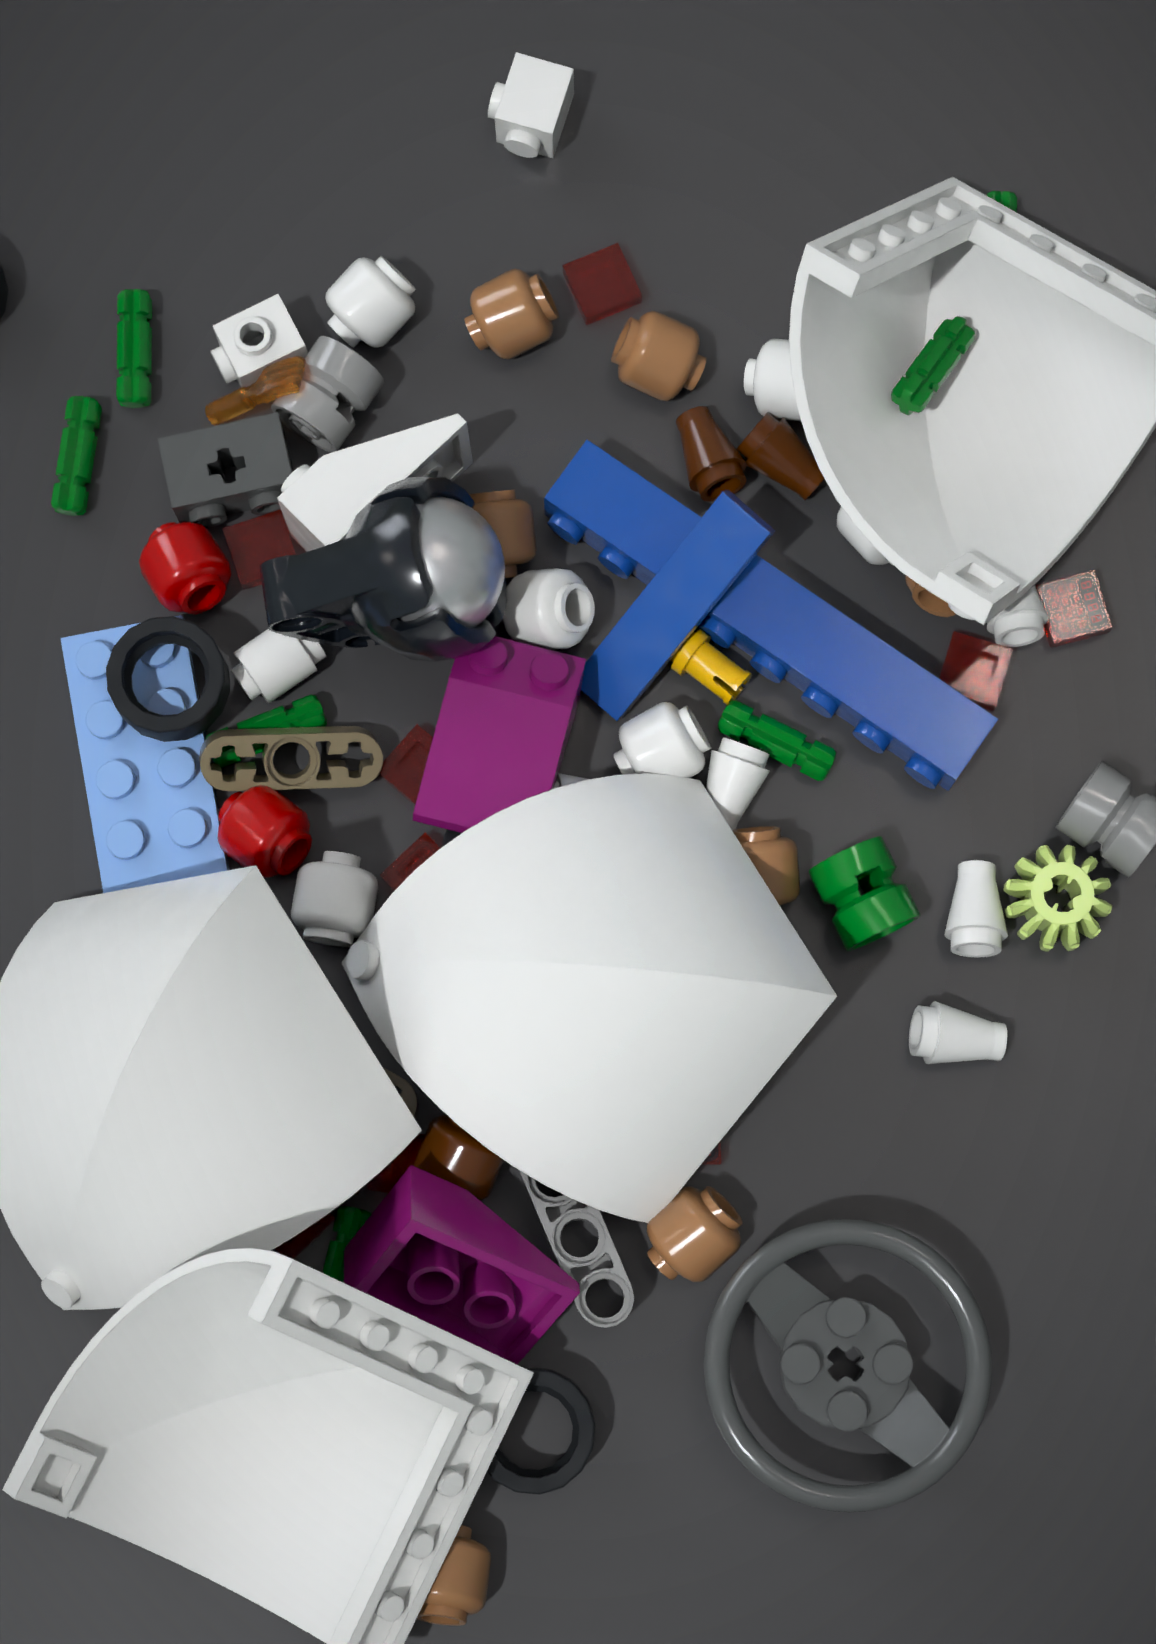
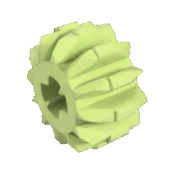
M1066 845L1061 850L1058 861H1056L1049 846H1040L1036 850L1037 865L1024 857L1015 864L1014 867L1023 880L1009 879L1004 884V892L1021 899V901L1014 902L1005 908V916L1007 918H1017L1025 915L1028 922L1019 929L1017 935L1022 940H1025L1036 929L1042 931L1039 944L1040 949L1043 951H1050L1053 948L1058 935L1067 951L1075 950L1080 945L1079 932L1090 939L1095 938L1101 932L1098 922L1092 916L1106 917L1112 910V905L1107 901L1094 897V895L1101 894L1111 887L1110 880L1108 878H1099L1091 881L1088 874L1096 868L1098 861L1093 856H1090L1079 867L1074 865L1076 851L1075 847L1071 845ZM1053 884L1058 885L1057 893L1065 889L1071 899L1062 908V912L1057 911L1058 903L1050 907L1044 899V896L1053 888Z

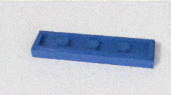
M722 491L586 661L581 690L616 721L624 718L770 539L775 530L731 491Z

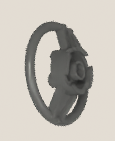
M832 1219L809 1223L791 1229L757 1249L736 1270L722 1290L713 1309L704 1344L703 1368L708 1403L718 1429L733 1454L748 1471L775 1492L795 1502L827 1511L851 1513L888 1508L905 1502L936 1484L952 1470L971 1445L983 1421L990 1395L992 1380L991 1345L981 1310L965 1281L945 1258L920 1239L900 1229L867 1220ZM828 1246H864L887 1252L906 1261L918 1269L936 1286L949 1304L957 1320L965 1349L966 1374L963 1396L950 1428H948L909 1378L913 1370V1360L908 1352L906 1338L893 1319L871 1303L848 1297L831 1300L786 1265V1261L802 1253ZM746 1302L781 1350L778 1361L781 1384L795 1408L819 1425L846 1432L857 1429L861 1430L911 1466L910 1469L879 1482L864 1485H836L816 1481L789 1469L760 1445L748 1429L739 1412L730 1378V1348L733 1332ZM834 1348L842 1352H847L854 1348L858 1353L860 1360L855 1364L860 1370L854 1379L843 1375L834 1380L829 1374L828 1369L834 1363L828 1359V1355Z

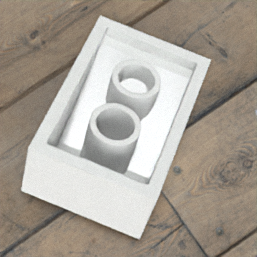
M457 413L323 455L311 467L307 464L298 467L284 481L281 487L282 494L277 497L291 537L306 552L344 540L356 515L388 485L410 477H446L454 481L473 464L467 422Z

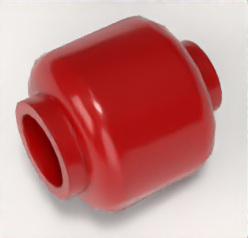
M170 522L161 525L150 535L139 559L141 573L156 598L165 608L173 612L195 615L210 610L224 597L231 576L230 564L212 534L203 525L198 523Z
M260 785L251 787L245 792H236L223 803L219 811L218 820L221 823L218 827L217 838L222 851L242 867L256 865L264 878H270L278 874L282 876L290 874L308 855L312 844V838L309 834L310 821L308 815L303 809L277 790Z

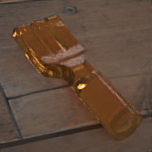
M295 356L267 366L260 374L258 380L252 385L241 387L208 403L205 407L206 417L211 424L215 426L220 425L254 409L258 404H267L282 396L298 393L302 383L306 360L301 356Z

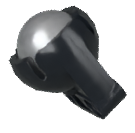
M410 477L395 482L382 490L356 515L344 540L299 555L272 558L259 565L268 629L272 632L297 639L346 648L368 647L367 641L374 640L375 645H383L411 660L438 662L476 653L496 635L494 628L502 621L506 609L505 562L501 544L491 525L473 509L475 502L467 491L448 478Z

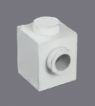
M516 52L506 84L500 82L495 84L489 102L488 118L495 119L496 142L504 144L508 151L518 156L534 158L539 154L554 158L574 96V69Z
M279 294L212 326L220 345L210 351L226 384L237 379L246 398L302 371L300 363L308 353L306 345Z

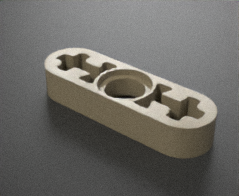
M359 726L226 729L211 734L204 741L200 749L199 760L201 772L205 780L214 788L222 791H246L251 787L260 785L268 786L273 790L350 788L367 785L378 776L383 765V754L375 736L367 729ZM327 741L326 751L328 755L347 753L348 743L359 742L362 752L371 753L370 759L360 760L359 770L348 771L344 760H326L329 772L318 773L320 754L316 742ZM288 742L299 743L309 752L307 766L296 774H284L273 764L275 751L281 745ZM265 743L262 751V760L266 775H255V762L236 764L234 774L231 775L222 774L219 764L210 763L211 758L221 756L223 746H234L235 753L239 757H256L253 744Z

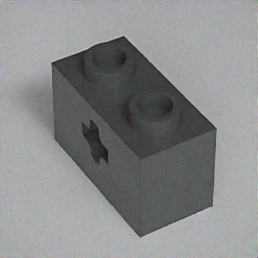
M278 412L157 438L171 506L179 523H198L208 528L224 523L227 520V515L251 510V513L254 515H266L281 511L277 497L282 494L281 487L287 477L293 472V466L285 430ZM236 466V481L225 483L223 480L226 475L225 469Z

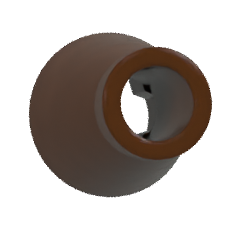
M698 406L682 413L676 419V425L681 436L690 489L699 492L701 499L707 502L715 501L722 491L729 490L733 494L737 493L746 484L747 479L744 471L747 464L713 419L710 409L706 406Z
M767 412L736 448L738 452L747 458L745 462L748 467L795 492L804 501L824 480L815 458L784 417L778 421Z

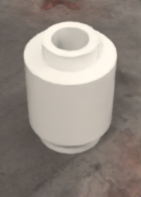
M267 629L233 652L239 664L230 669V671L251 700L262 694L265 700L271 703L316 672L315 664L327 656L319 642L297 639Z

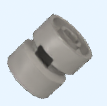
M320 336L300 363L303 377L289 379L272 403L271 409L273 413L278 412L281 421L296 434L311 444L332 453L339 450L356 424L352 413L354 411H365L383 386L384 378L374 366L351 348L330 337Z
M1101 761L1072 800L1055 828L1082 847L1094 844L1096 841L1101 844L1100 856L1105 859L1107 864L1129 878L1156 844V797L1145 793L1134 798L1130 795L1131 780Z

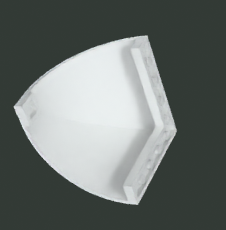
M954 177L806 244L796 275L791 303L789 348L796 404L806 439L817 465L836 500L854 525L878 552L903 574L947 602L954 613L969 620H976L984 625L1025 594L1061 558L1109 498L1156 428V290ZM956 316L965 318L967 326L975 331V339L965 354H961L960 361L938 391H933L932 399L922 412H913L911 415L900 412L899 405L891 399L893 388L902 376L906 377V371L930 339L933 340L934 333L944 320H953Z
M651 773L613 775L557 787L522 800L467 829L436 851L402 882L378 910L341 962L363 1009L390 1053L420 1089L457 1125L510 1165L543 1185L595 1209L649 1223L652 1218L674 1199L837 997L702 782L686 777Z
M256 865L54 902L36 921L20 943L0 982V1209L13 1237L41 1278L43 1292L62 1310L122 1308L136 1294L159 1277L186 1262L206 1254L241 1248L271 1251L295 1237L349 1199L378 1175L422 1131Z
M227 1249L203 1255L164 1274L136 1294L109 1319L80 1353L53 1392L2 1490L16 1500L64 1518L70 1517L171 1560L264 1607L326 1644H404L534 1372L294 1259L274 1251L262 1249Z

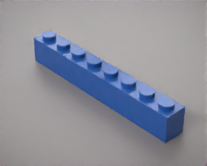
M589 440L584 442L544 497L545 516L550 518L547 524L558 536L574 545H577L582 540L600 553L597 558L609 571L623 579H628L632 574L646 585L650 583L702 518ZM758 555L752 559L699 625V629L711 636V640L719 646L728 649L734 644L753 657L750 660L751 666L767 679L780 683L784 678L804 692L801 696L802 701L818 714L826 718H832L836 714L854 726L855 729L852 731V734L869 749L883 754L887 749L905 761L904 770L907 774L930 789H935L937 785H940L949 791L998 721V718Z

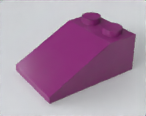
M496 636L476 653L456 658L448 679L412 821L463 833L505 808L554 789L579 705L586 659Z
M412 1165L344 1248L343 1283L517 1365L580 1293L579 1283L468 1190Z

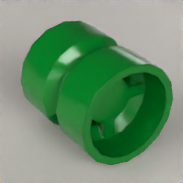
M882 836L853 845L825 859L808 872L823 904L835 905L837 909L832 922L847 952L877 941L905 927L921 916L906 884L893 882L892 875L897 866ZM858 884H860L861 888L868 893L861 896L858 890Z

